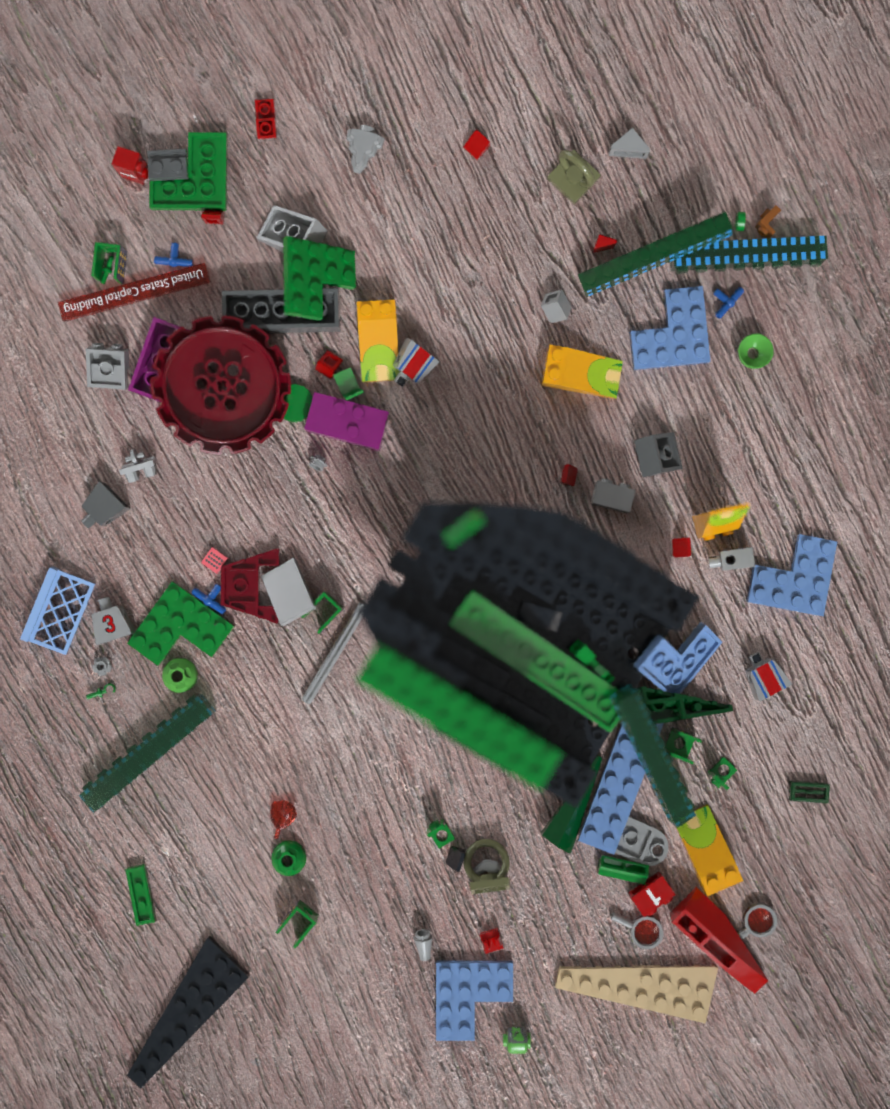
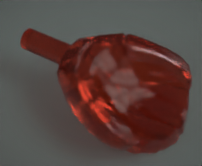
M285 800L274 801L270 806V819L276 827L275 839H278L280 831L289 827L297 817L296 808L291 802Z

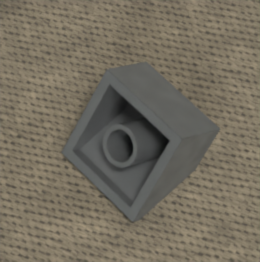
M674 432L654 434L634 440L635 451L640 463L639 468L643 477L683 469Z

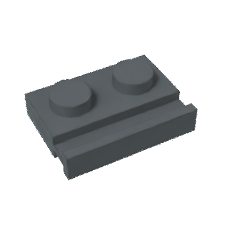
M186 149L147 151L148 177L150 181L189 179Z

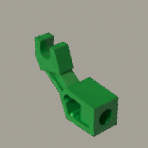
M579 639L569 648L585 666L589 664L608 684L615 679L603 666L594 660L596 656Z

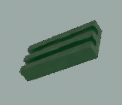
M804 781L789 782L790 796L788 800L829 803L830 784ZM795 786L825 788V791L795 789ZM795 793L824 795V798L795 796Z

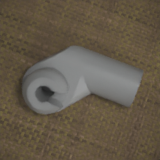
M485 859L475 866L473 871L478 876L485 871L498 874L501 866L497 861Z

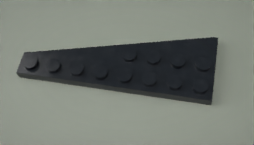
M211 936L204 942L127 1074L140 1089L250 976Z

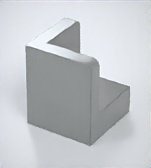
M563 290L545 294L541 304L550 323L567 320L572 308Z

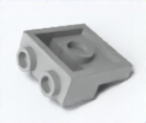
M92 343V346L86 348L87 387L127 389L128 349L123 348L121 344H112L111 347H104L103 343Z

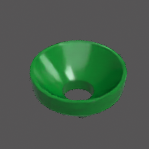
M293 840L280 842L274 848L271 857L274 869L283 876H293L299 873L304 868L307 859L303 846ZM286 855L291 856L293 859V864L290 866H285L282 863V858Z

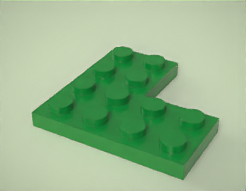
M188 132L189 179L150 181L149 208L151 210L227 211V133Z
M291 236L283 238L284 314L320 321L323 319L322 284L350 290L356 288L355 251Z
M172 581L127 644L157 666H160L181 636L210 657H213L235 625Z

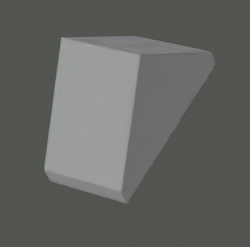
M631 128L611 145L609 156L646 159L650 148L635 130Z

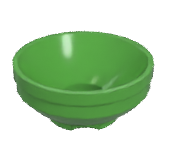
M762 334L746 336L740 342L737 351L740 362L750 369H759L766 366L771 361L774 352L771 341ZM750 348L757 350V358L751 359L748 356L747 352Z
M173 659L163 669V682L173 692H186L194 687L197 682V668L188 659ZM176 670L183 674V679L180 682H176L172 678V674Z

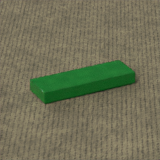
M146 864L127 867L125 871L136 926L156 922Z

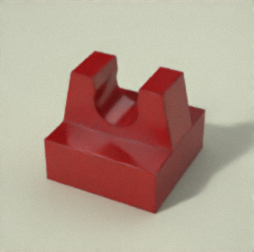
M498 928L480 933L485 954L504 949Z

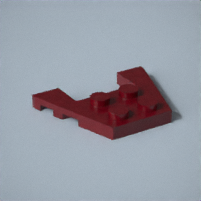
M273 549L221 566L222 606L273 623H279L273 606L259 605L260 566H280V549Z

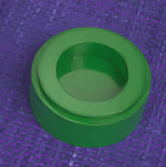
M745 212L736 213V231H744Z

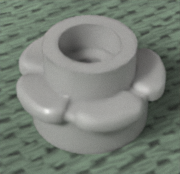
M320 455L311 456L309 466L317 471H323L324 467H327L326 459Z
M98 657L94 660L92 668L95 673L104 676L107 672L111 671L112 665L108 658Z

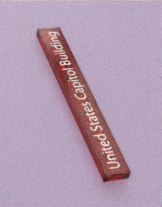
M201 263L60 301L58 306L62 321L66 322L211 283L206 264Z

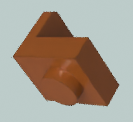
M777 205L771 210L767 208L760 215L762 219L755 226L758 234L768 240L776 233L769 223L781 211Z

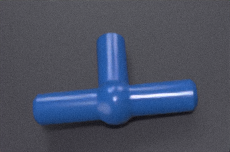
M175 242L171 243L170 258L154 257L155 264L170 265L171 267H193V260L178 258L179 244Z
M738 287L730 297L719 288L713 292V295L724 303L715 313L717 318L721 319L735 305V302L744 293L742 287Z
M215 584L208 595L197 588L192 590V595L203 601L206 606L212 607L221 614L226 611L224 606L214 600L221 590L219 584Z

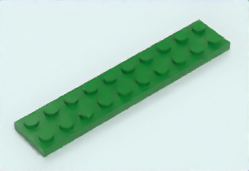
M472 590L448 623L610 733L621 719L617 714L622 711L625 712L632 703V701L628 702V696ZM617 695L618 699L611 703L610 698ZM621 703L622 707L615 711L614 706Z
M379 643L356 679L358 683L539 791L542 790L562 756V753Z

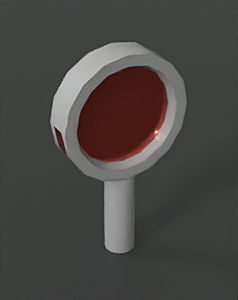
M754 903L748 906L743 915L745 927L738 934L742 940L750 933L756 937H766L772 934L777 926L775 912L764 903Z
M614 912L611 915V920L630 928L631 938L640 948L653 949L663 939V927L658 919L652 915L645 917L640 915L634 921Z

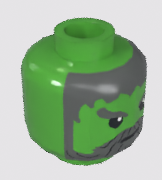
M509 1027L507 1034H503V1047H507V1051L510 1054H525L528 1049H531L530 1032H527L525 1027Z

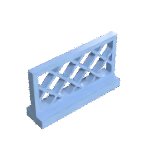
M49 567L20 640L29 641L67 655L95 583L61 571L58 568ZM61 575L67 577L71 583V586L62 590L58 583ZM85 584L90 587L87 594L79 596L75 586ZM73 588L77 598L67 602L62 591ZM60 593L64 603L54 607L51 598L53 595ZM78 600L81 609L79 612L72 614L68 604ZM65 605L70 616L59 619L55 609ZM53 611L57 621L47 625L44 615L47 612ZM71 618L74 624L73 629L65 632L61 621ZM58 623L62 634L52 637L48 627ZM45 628L49 639L45 641L35 639L37 632ZM64 636L67 642L65 648L57 647L54 639Z

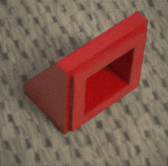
M476 129L463 148L478 160L490 147V141Z
M204 210L201 218L206 224H224V211Z
M600 234L592 253L614 249L617 240Z
M327 350L318 360L315 369L331 379L342 364L343 359Z
M570 464L564 465L560 483L573 487L576 482L578 469Z
M690 537L672 539L673 557H691Z

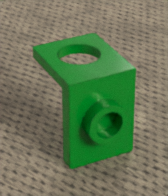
M350 367L333 375L343 399L349 400L364 393L360 389Z
M722 757L707 773L712 777L710 781L717 788L723 787L725 790H728L729 787L725 783L737 769L725 757ZM721 765L729 767L727 775L719 774L718 769Z
M444 819L436 820L428 825L427 836L433 838L439 849L455 840ZM441 830L446 831L448 834L447 839L444 841L438 840L437 832Z

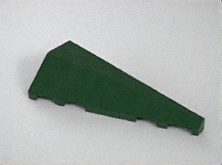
M646 686L639 687L636 699L639 707L635 708V713L640 710L642 712V715L637 717V722L644 718L646 720V723L641 726L638 723V727L733 711L731 704L726 705L717 703V701H707L698 697L669 693L660 689H650Z
M598 754L591 764L597 773L602 761V757ZM597 774L578 807L575 808L563 801L541 831V835L545 839L569 854L572 852Z

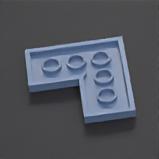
M703 286L664 290L667 328L630 332L633 370L711 362Z
M798 534L791 571L755 565L752 569L746 602L824 617L837 541Z
M700 622L677 651L664 638L657 635L633 666L660 690L681 694L722 644V641L704 623Z
M436 961V1041H475V1002H513V961Z

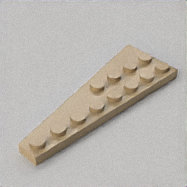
M713 964L712 966L633 965L632 967L595 966L583 968L581 966H562L558 969L555 988L706 1024L718 967Z

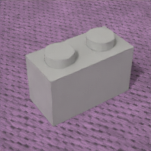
M603 478L595 483L590 504L626 514L630 513L636 490L631 489L630 485L620 483V486L612 484L613 481Z

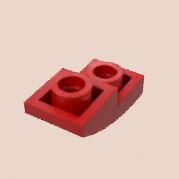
M274 99L255 100L257 138H277Z

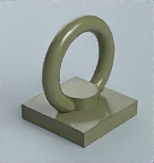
M574 149L572 151L562 150L559 153L560 164L547 176V180L575 205L600 179L601 174Z
M478 840L471 844L465 853L464 869L467 876L473 881L470 882L472 895L510 890L509 877H505L510 866L509 855L504 846L495 840ZM481 847H492L499 852L502 858V867L498 874L478 876L473 871L471 859L476 850Z

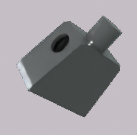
M99 481L82 504V508L88 514L81 522L89 529L96 522L100 526H107L126 513L130 507L106 483Z

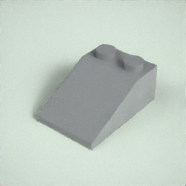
M274 205L257 239L283 252L284 237L291 236L322 243L327 230L315 218Z

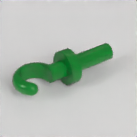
M110 256L106 268L103 267L102 269L104 273L100 281L101 284L105 285L108 274H112L110 269L114 261L113 256Z
M108 683L104 686V689L98 688L96 692L86 695V699L88 700L96 696L103 697V694L107 693V687L110 685L113 686L114 693L116 687L114 684Z

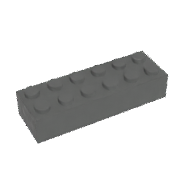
M338 288L323 289V319L319 321L285 315L284 290L222 291V316L242 319L244 321V328L248 329L251 325H256L265 333L341 332L340 292Z

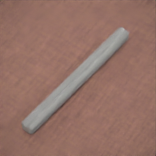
M363 603L357 605L302 697L305 703H312L360 623L361 617L358 611Z

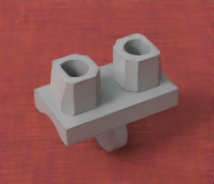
M135 449L130 450L131 456L125 457L126 463L133 462L122 465V469H119L120 474L125 475L128 482L131 483L139 480L137 470L143 469L146 477L156 475L155 463L157 460L155 456L145 458L144 452L137 453Z

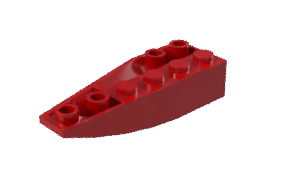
M697 887L670 912L671 922L751 992L755 994L768 982L767 977L726 914Z

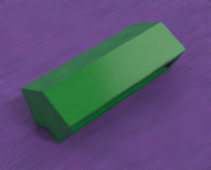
M602 855L599 859L597 873L598 875L645 885L648 878L649 865Z

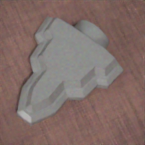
M361 125L360 129H348L346 139L349 142V151L352 153L351 163L354 173H362L367 167L369 159L375 157L377 150L382 149L385 138L375 134L374 128L367 125Z

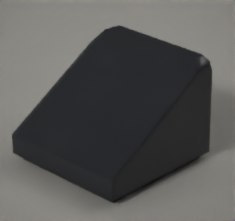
M455 846L450 847L446 864L456 872L461 870L465 857L464 849Z

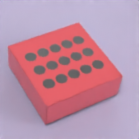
M212 547L201 563L218 574L221 566H224L229 558Z

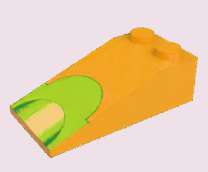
M395 299L357 301L362 382L393 381L400 372L393 366L399 353Z
M549 345L541 386L617 399L623 361L568 347Z
M749 503L692 516L697 539L703 538L704 541L715 539L716 534L722 533V536L734 534L733 530L740 528L750 507Z
M708 805L672 819L701 888L707 896L743 881L736 862Z

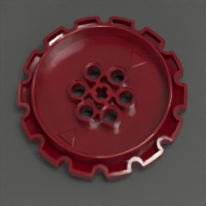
M212 316L193 320L191 322V330L181 326L167 338V342L170 344L169 349L160 348L153 363V368L159 374L150 380L152 399H158L161 402L160 406L156 408V412L165 427L174 426L176 428L173 435L179 441L189 447H192L194 443H199L200 451L208 454L221 455L224 448H228L231 454H237L250 450V443L253 440H256L259 444L263 443L275 432L272 423L274 421L282 422L289 403L283 399L284 395L291 394L290 374L282 371V366L286 364L283 353L277 345L272 347L268 345L267 342L270 337L256 325H251L248 329L244 328V321L236 317L222 316L221 321L217 323ZM210 362L218 364L219 370L217 373L213 374L208 371L207 366ZM231 364L238 367V374L235 376H231L227 371L228 366ZM197 379H206L207 387L205 389L197 388ZM223 380L226 382L225 386L227 389L225 391L222 389L220 392L217 390L218 385L216 383ZM240 382L247 386V390L243 394L236 391V385ZM213 396L216 404L213 407H207L204 403L206 397ZM226 399H234L236 404L233 409L225 407L224 402Z

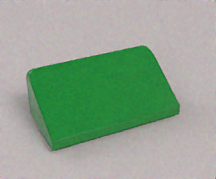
M473 510L445 531L442 537L450 547H453L481 526L485 520L476 510Z

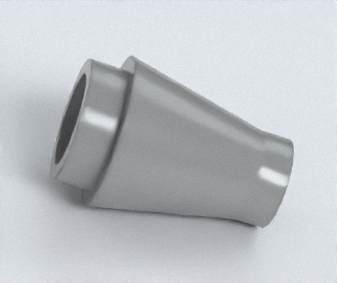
M427 929L416 931L413 938L421 961L431 959L433 936Z

